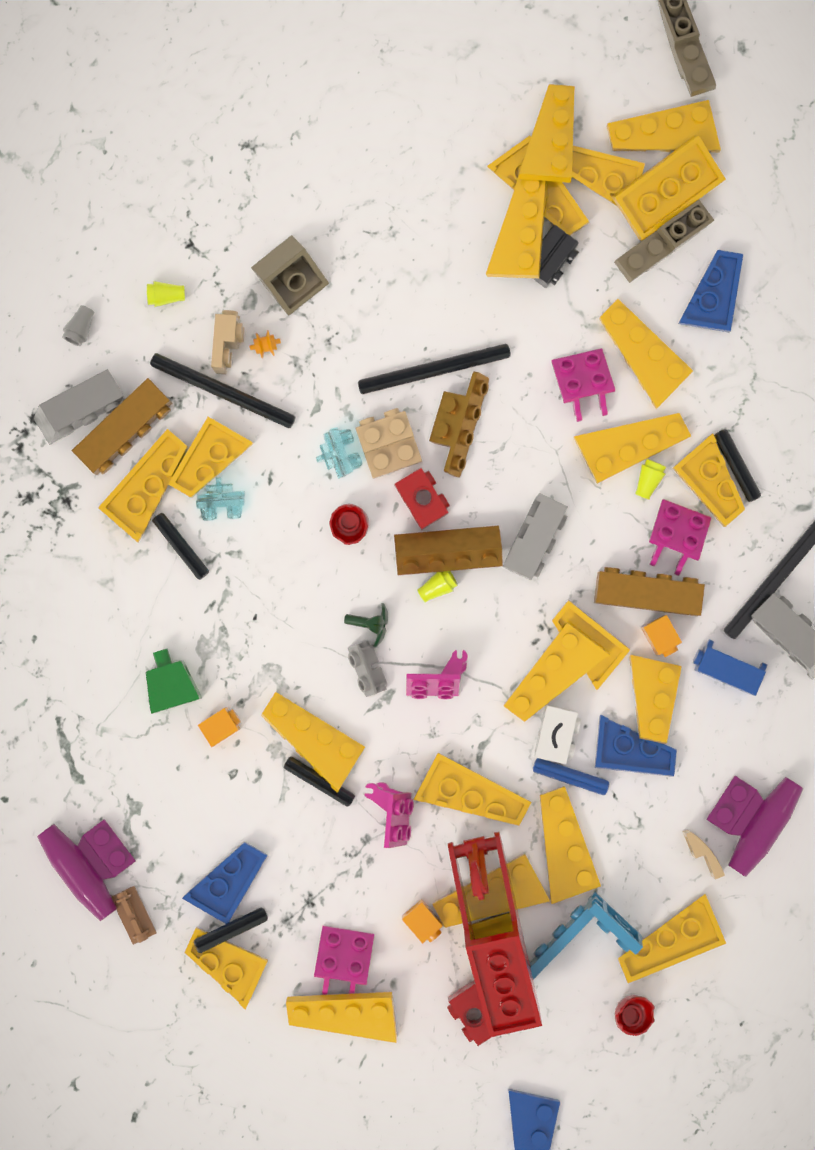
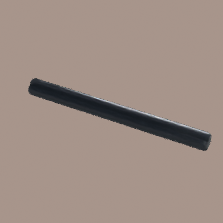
M502 344L361 379L358 381V387L361 394H366L507 359L511 356L508 344Z
M158 353L152 356L150 365L160 371L286 428H291L295 422L296 417L289 412Z
M815 520L724 628L727 636L736 639L752 620L751 615L776 592L815 545Z

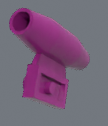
M734 776L706 819L727 834L740 836L728 866L743 876H748L768 854L791 819L804 788L785 777L763 800L757 789Z
M105 819L86 832L78 846L55 824L37 836L51 866L75 898L99 921H102L117 909L103 880L116 877L136 862V860Z

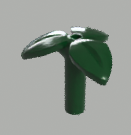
M381 603L382 612L379 616L367 618L346 614L344 618V624L369 628L370 631L377 634L373 645L374 648L382 642L387 632L385 625L388 624V611L384 603Z

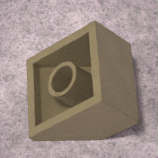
M292 235L251 267L288 316L329 284L306 249Z

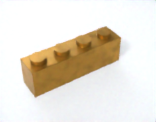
M147 378L71 451L93 474L98 475L101 472L103 475L114 465L112 461L119 454L124 456L133 447L131 443L138 436L143 438L152 429L150 424L157 418L159 420L163 419L171 411L169 406L173 403Z
M499 525L394 535L397 575L503 566Z
M604 567V572H597L594 603L701 616L705 584H698L699 579L683 577L682 581L672 580V575L657 574L656 578L646 577V572L631 570L630 575L620 574V569Z

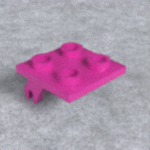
M602 348L551 360L563 402L573 403L577 422L582 421L579 398L597 394L602 416L608 415L605 394L615 392V386Z
M662 499L649 539V543L657 545L649 565L655 567L663 548H670L682 553L674 572L675 575L679 576L688 557L697 561L700 559L712 517Z
M455 650L441 674H406V696H411L414 699L438 696L439 699L445 700L459 696L461 675L467 669V652L463 650L462 658L459 659L457 658V650Z
M384 782L367 784L365 788L373 789V793H365L366 798L371 799L387 812L384 848L407 845V841L411 837L409 817L414 808V802L411 799L412 793L391 789Z
M322 926L314 977L324 978L322 995L328 994L330 979L351 982L349 994H354L356 984L367 985L374 934Z

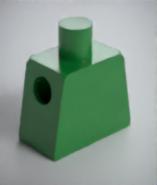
M168 648L153 653L157 668L146 671L151 714L202 699L184 660L172 663Z

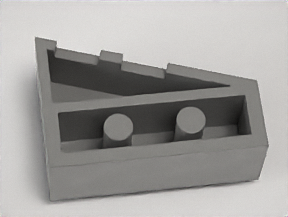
M107 369L39 404L34 421L50 446L61 438L70 435L81 426L91 424L101 414L105 412L107 414L111 413L120 405L124 395Z
M539 493L535 497L502 567L528 580H532L533 576L539 577L545 565L541 560L545 552L550 554L556 542L553 536L557 529L561 530L568 517L564 515L568 506Z
M773 593L751 615L753 622L776 645L781 646L790 655L789 658L794 663L797 661L808 671L807 675L813 680L815 678V630L811 627L813 623L804 614L797 615L792 610L794 606L784 596L779 598Z

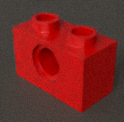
M422 468L394 484L421 530L448 515L447 508L450 507L444 494L438 495L433 486L437 483L430 471L428 470L424 473ZM420 491L430 493L431 501L428 504L421 505L417 502L416 495Z
M473 980L448 997L450 1005L447 1006V1009L455 1020L459 1018L465 1026L461 1030L468 1041L472 1042L474 1040L477 1046H479L491 1037H489L477 988ZM477 1008L481 1011V1016L477 1020H470L466 1016L468 1010Z

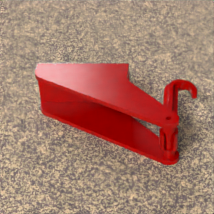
M494 832L495 837L486 839L484 836L463 840V844L455 846L453 842L448 843L464 928L465 948L489 1037L542 1026L539 1003L500 832ZM497 850L513 931L475 939L457 858L467 857L469 859L473 897L477 896L480 901L485 899L484 894H489L485 855H488L489 851Z

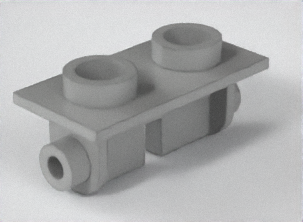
M365 641L347 648L349 651V662L357 672L358 686L365 693V696L368 697L387 690L385 686L387 681L382 668L378 667L373 670L371 668V664L379 662L373 644L370 645L369 641Z

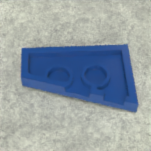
M723 250L716 251L678 324L731 332L743 254Z
M603 715L599 716L594 768L674 777L676 749L662 743L640 739L639 733L631 730V728L613 722Z
M244 842L184 895L182 899L221 922L229 923L268 854Z
M508 1089L514 1150H550L560 1100Z

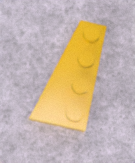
M548 85L518 179L571 183L575 86Z
M709 100L607 123L612 151L646 152L647 150H660V152H671L678 149L694 136L701 138L708 151L712 153H720L721 151Z
M530 135L487 166L513 190L515 189L531 139ZM547 181L544 217L548 221L558 226L570 236L590 223L562 182Z
M517 180L486 271L487 277L539 279L547 181Z
M619 299L600 316L599 320L616 347L619 348L629 368L632 369L641 387L651 399L653 406L657 409L693 370Z
M680 413L582 434L573 438L598 484L691 437V434Z
M167 429L98 508L139 543L188 446Z
M567 622L505 702L504 707L525 722L609 656L610 653Z
M277 692L274 693L261 714L284 740H287L295 748V751L302 758L304 757L314 767V770L321 777L323 776L331 787L338 792L365 746Z
M437 753L413 799L518 826L521 824L532 803L440 753Z
M565 786L541 794L540 804L551 904L601 887Z
M525 854L507 863L517 910L550 901ZM501 867L487 874L489 894H484V900L479 901L477 896L473 897L471 883L464 886L471 921L510 912ZM456 891L432 903L445 928L462 924Z
M706 894L643 939V948L636 955L629 950L620 956L618 961L627 983H631L726 944Z
M392 992L291 996L286 999L288 1023L291 1026L397 1043Z

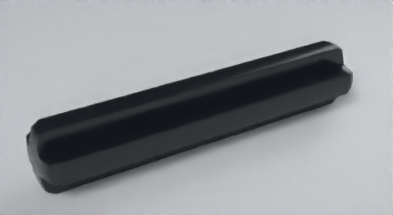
M723 429L714 435L717 444L747 501L752 502L760 498L761 493L728 430Z
M164 513L155 516L152 522L195 577L201 580L209 573L208 568Z
M290 756L285 762V770L346 807H349L355 799V795L342 786L336 792L323 776L321 777L314 769Z
M260 907L196 938L193 943L197 952H205L268 920L267 913L264 908Z

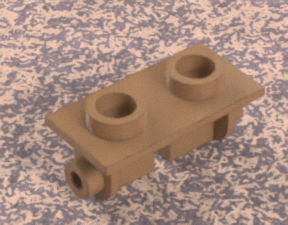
M135 886L111 896L133 945L147 940L148 937L157 934Z

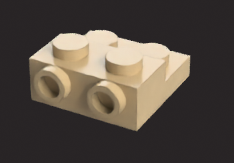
M223 310L222 314H215L211 367L216 374H226L227 368L232 366V352H230V349H239V343H244L245 327H243V323H240V316H238L237 311Z
M398 408L385 412V418L375 421L374 417L359 421L360 426L355 428L373 479L422 462L406 412H400Z

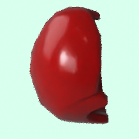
M343 504L338 506L331 514L329 521L331 533L334 538L344 545L359 543L368 532L369 518L366 512L357 505Z
M630 995L622 998L618 1002L614 1013L617 1027L626 1035L639 1036L646 1033L655 1022V1006L643 996Z

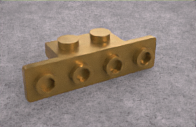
M475 371L472 373L466 396L443 392L429 439L434 444L450 447L444 472L460 478L466 466V456L469 446L474 439L473 433L476 423L481 416L484 396L489 388V378Z

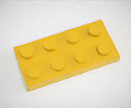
M694 136L612 198L638 239L643 241L657 231L659 227L726 180L701 138Z

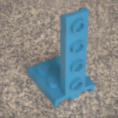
M594 892L584 907L579 905L570 914L572 919L565 926L560 924L552 933L554 938L547 945L543 942L533 953L535 957L530 962V967L534 980L594 917L598 919L596 923L605 933L608 934L611 931L618 938L616 940L617 944L626 952L631 950L636 955L643 948L642 935L600 895Z

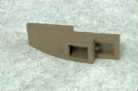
M658 0L671 51L680 77L684 79L690 96L693 97L715 90L716 82L700 43V33L687 0Z
M697 200L659 227L653 234L616 259L614 263L628 282L631 283L700 233L714 219L701 201Z

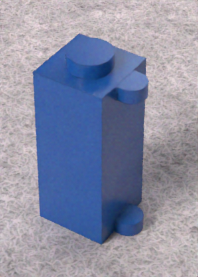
M708 639L703 650L698 649L693 659V664L696 665L694 671L747 694L757 695L766 673V663L762 662L759 668L713 649L714 641Z

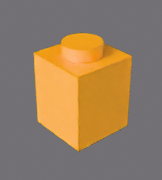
M663 615L641 627L656 655L663 654L664 657H667L678 651L677 645L681 644L682 641L667 615Z
M225 707L198 724V727L210 746L214 747L239 731L240 727L238 724L241 723V720L233 709L229 711Z
M422 899L402 915L403 922L422 944L426 940L432 942L442 933L440 930L443 926L442 922Z

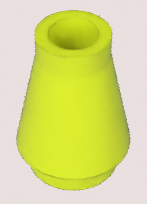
M153 281V284H147L148 305L158 307L178 301H185L184 285H173Z
M646 459L645 464L641 465L635 494L650 500L652 493L666 475L664 473L666 466Z
M451 571L436 572L417 591L426 603L431 599L453 592V588L457 587L458 583Z

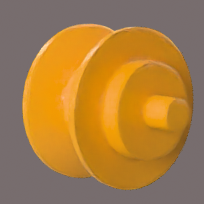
M267 330L264 337H260L256 333V338L253 339L254 344L249 345L250 350H256V354H261L263 359L265 352L270 351L275 356L276 344H280L281 341L280 338L275 339L274 334L270 335L269 330Z

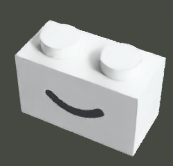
M545 705L534 757L561 764H566L567 759L572 760L575 750V744H571L573 733L578 734L581 719L577 718V712Z

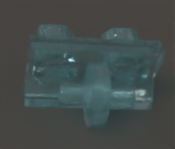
M338 427L323 434L325 443L319 445L322 455L316 457L317 463L325 461L328 470L335 468L338 479L346 477L362 465L358 452L350 455L346 453L344 446L354 443V437L350 429L338 430Z
M216 477V485H206L207 493L197 495L196 507L200 509L204 521L217 519V507L227 508V518L236 519L242 516L245 491H233V484H223L222 477Z

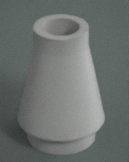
M80 305L78 311L63 328L64 334L62 338L73 345L81 346L83 342L87 341L92 317L95 312L86 306Z

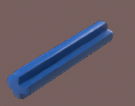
M537 758L534 762V773L600 795H606L609 789V781L540 758Z

